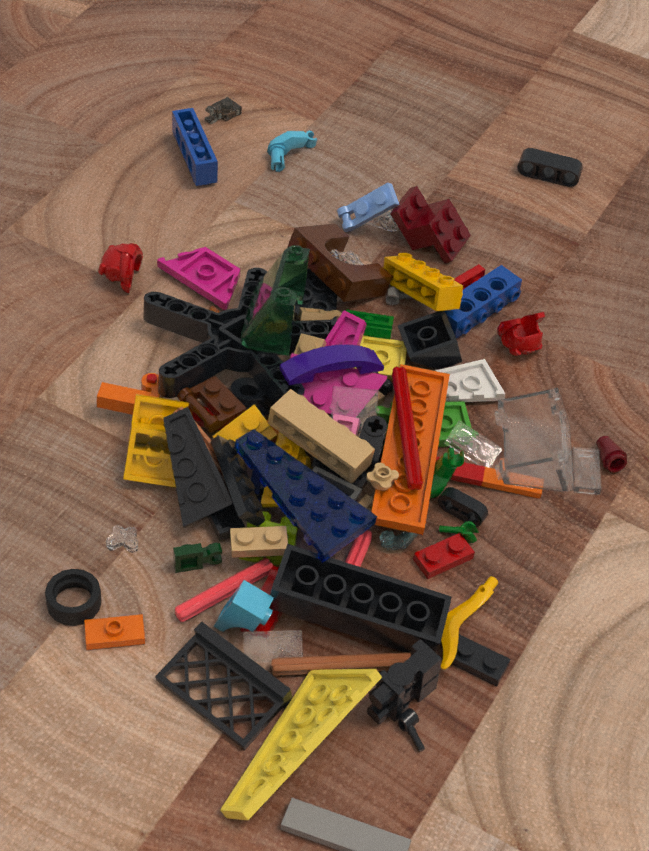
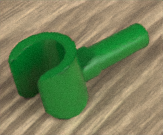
M465 522L461 527L439 526V532L461 533L468 543L477 541L473 533H479L473 522Z

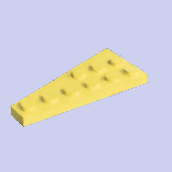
M377 669L310 670L220 809L227 819L249 820L382 678Z

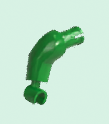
M448 448L447 452L436 461L430 499L438 497L443 492L456 468L464 464V451L455 455L454 448Z

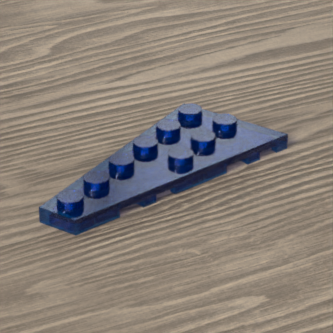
M255 429L236 439L234 447L248 467L258 473L261 484L264 487L268 486L272 491L274 501L293 526L301 529L304 533L303 539L308 545L314 546L318 552L317 557L322 563L375 525L377 519L375 514Z

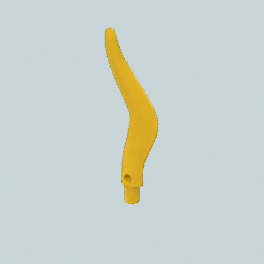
M490 576L468 600L448 612L441 638L443 647L441 669H447L455 659L461 624L493 595V590L498 585V580L495 577Z

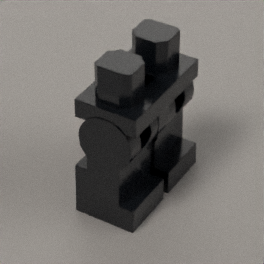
M420 639L412 646L411 656L404 663H395L389 668L388 673L385 670L379 673L382 678L376 683V687L369 692V699L372 704L367 708V714L379 725L388 717L396 722L401 714L409 708L411 701L416 699L420 702L437 688L442 658Z

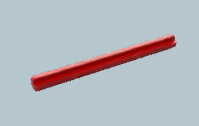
M396 366L393 368L392 380L407 486L410 490H420L423 478L407 372L403 366Z

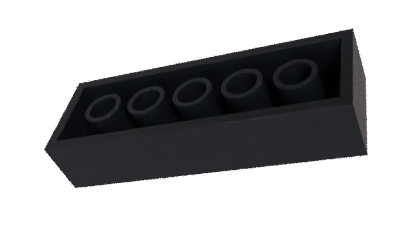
M287 544L270 595L274 599L269 608L404 653L411 652L412 646L421 639L436 653L441 642L452 596Z

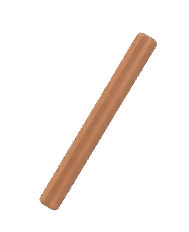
M411 652L273 658L271 661L272 675L277 676L308 674L310 670L377 669V671H388L393 664L404 663L410 658Z

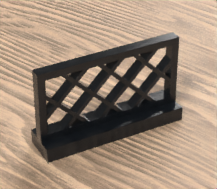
M201 621L194 629L195 635L164 666L155 678L238 746L246 750L282 708L286 709L292 699L291 689ZM196 645L205 652V660L188 662V654ZM222 665L227 669V677L210 679V666ZM206 667L205 680L189 681L190 668ZM185 669V682L172 683L166 678L173 670ZM244 682L249 686V695L232 696L231 683ZM228 684V697L211 698L212 685ZM207 686V699L194 700L190 697V688ZM266 699L273 704L267 713L255 714L254 701ZM250 701L251 714L233 716V703ZM229 703V717L216 718L212 714V705ZM251 721L252 730L244 739L234 732V723Z

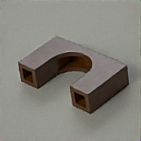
M336 223L294 228L287 247L344 302L385 296L393 276L379 263L352 265L334 257L342 256L350 237Z

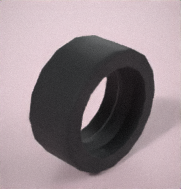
M69 569L54 575L47 583L45 591L48 613L55 621L63 625L84 624V620L93 619L99 612L101 589L98 580L93 574L81 569ZM68 588H83L90 592V599L76 607L63 606L56 600L58 594Z

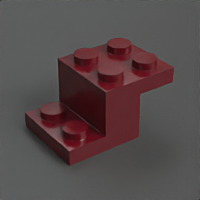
M417 186L411 187L399 201L400 205L394 207L390 212L412 250L434 245L444 263L452 262L471 236L450 199L428 204Z

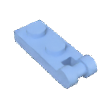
M386 183L351 204L337 209V214L339 218H342L344 232H350L400 204L393 185ZM354 213L356 218L352 220L350 215Z

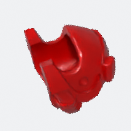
M134 243L110 245L101 258L98 273L105 275L111 282H121L120 285L123 291L130 293L134 270L139 272L143 261L141 248Z
M539 312L500 323L497 328V334L501 337L503 345L510 350L511 355H527L542 349L543 332L540 331L538 323L545 318L544 312Z

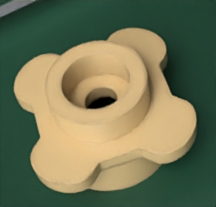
M376 463L375 469L372 472H368L366 476L375 489L387 490L392 486L393 480L398 479L399 473L396 470H391L384 463Z

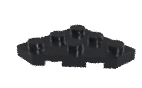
M309 268L269 292V299L296 321H300L298 317L299 307L323 309L324 311L337 310V295Z

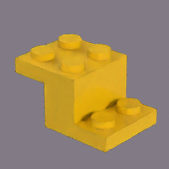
M136 394L127 445L128 451L123 475L124 480L176 487L163 418L173 414L180 407H188V402Z

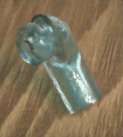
M384 531L380 535L381 546L386 550H404L419 534L403 531L400 535L394 536L392 531Z

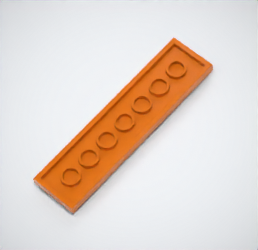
M400 364V367L403 366L407 372L423 484L420 490H410L407 486L394 394L381 463H384L391 470H396L399 473V477L397 480H393L392 486L389 489H375L369 524L423 535L450 374Z

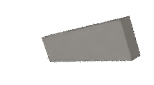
M291 798L280 830L339 851H408L411 844V839L295 798Z

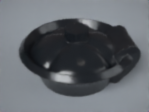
M243 377L236 379L228 387L232 394L246 407V410L255 405L262 415H269L270 407L274 404L253 378Z

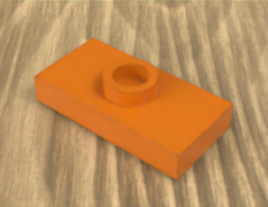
M143 614L84 620L86 650L145 644Z

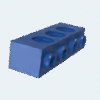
M194 108L172 111V132L195 185L217 183L218 161Z
M500 265L463 289L460 309L444 310L455 337L458 338L462 334H467L471 328L479 323H483L495 312H500L508 303L516 301L521 294L522 279Z

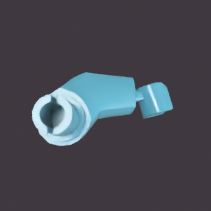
M287 131L270 141L267 152L271 156V169H275L276 172L284 170V155L292 149L304 146L314 148L318 140L313 138L314 133L312 131H307L306 133L304 131Z

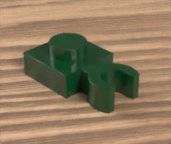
M201 543L174 547L173 565L175 573L203 569V564L205 563L212 565L222 563L221 544L212 543L202 548Z

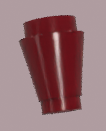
M609 436L600 437L596 441L603 467L610 472H619L624 469L627 464V454Z

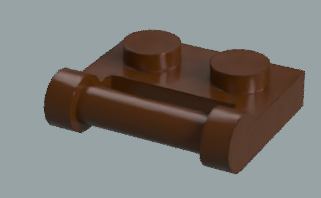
M216 376L192 388L186 387L182 389L177 396L180 401L189 403V407L204 422V427L209 432H214L228 425L246 411V407ZM198 398L214 414L213 416L198 402Z

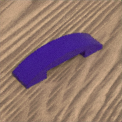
M358 345L320 347L301 353L280 364V370L289 385L313 382L314 374L354 367L357 368L360 374L384 370V366L374 350Z

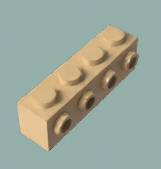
M292 389L270 407L269 425L352 484L371 465L375 449L366 440L360 439L345 425L336 422L324 410L318 409L308 402L304 396L297 394Z

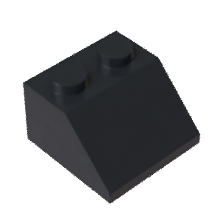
M438 311L397 325L410 361L438 370L462 362L458 342L445 311Z

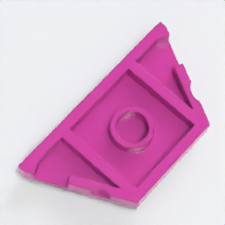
M207 247L198 248L191 252L178 253V258L167 261L164 257L157 259V267L223 310L228 308L240 278V268Z
M291 353L290 359L297 356V354ZM356 368L315 373L313 382L301 384L305 388L304 397L318 409L324 410L331 416L337 414L356 418L387 380V376L373 372L360 374Z

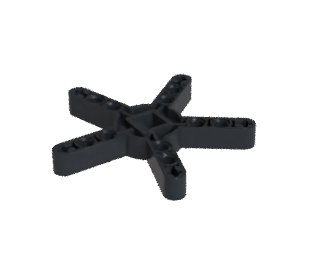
M251 268L247 271L238 308L217 313L156 291L145 294L143 319L145 322L202 343L159 368L158 393L165 398H175L182 389L186 387L192 388L225 369L235 372H248L273 404L290 389L304 396L305 388L301 383L294 385L287 383L280 370V364L284 362L278 355L294 354L301 333L326 339L338 319L276 322L267 314L262 313L268 285V272L262 268Z

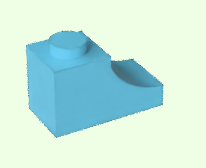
M243 580L224 605L213 627L222 632L233 627L245 628L253 632L260 623L265 625L270 618L273 610L269 607L274 597Z

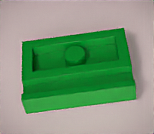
M346 310L365 320L367 325L364 336L384 339L391 338L394 316Z

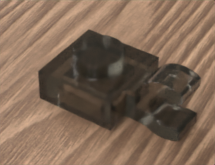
M224 98L205 108V111L210 114L208 117H205V121L210 124H214L221 118L224 121H228L240 115L242 107L230 98Z

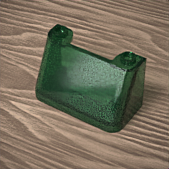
M298 245L286 248L255 287L241 331V344L249 349L289 356L296 301H298L297 304L302 305L304 300L310 249L302 248Z

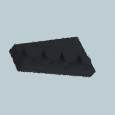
M186 407L164 417V426L183 528L234 506L189 408Z

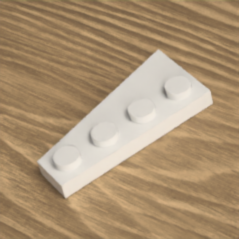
M485 359L435 370L450 374L445 402L504 401L505 392Z

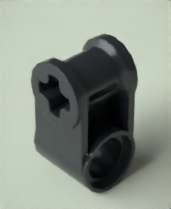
M380 416L368 417L363 424L359 436L360 439L366 440L375 449L371 465L369 466L375 469L376 463H380L387 431V423Z

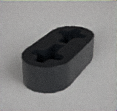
M453 487L446 488L438 498V504L445 512L464 522H473L476 527L480 526L488 516V509L483 503Z

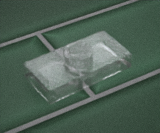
M573 447V492L600 495L599 449Z

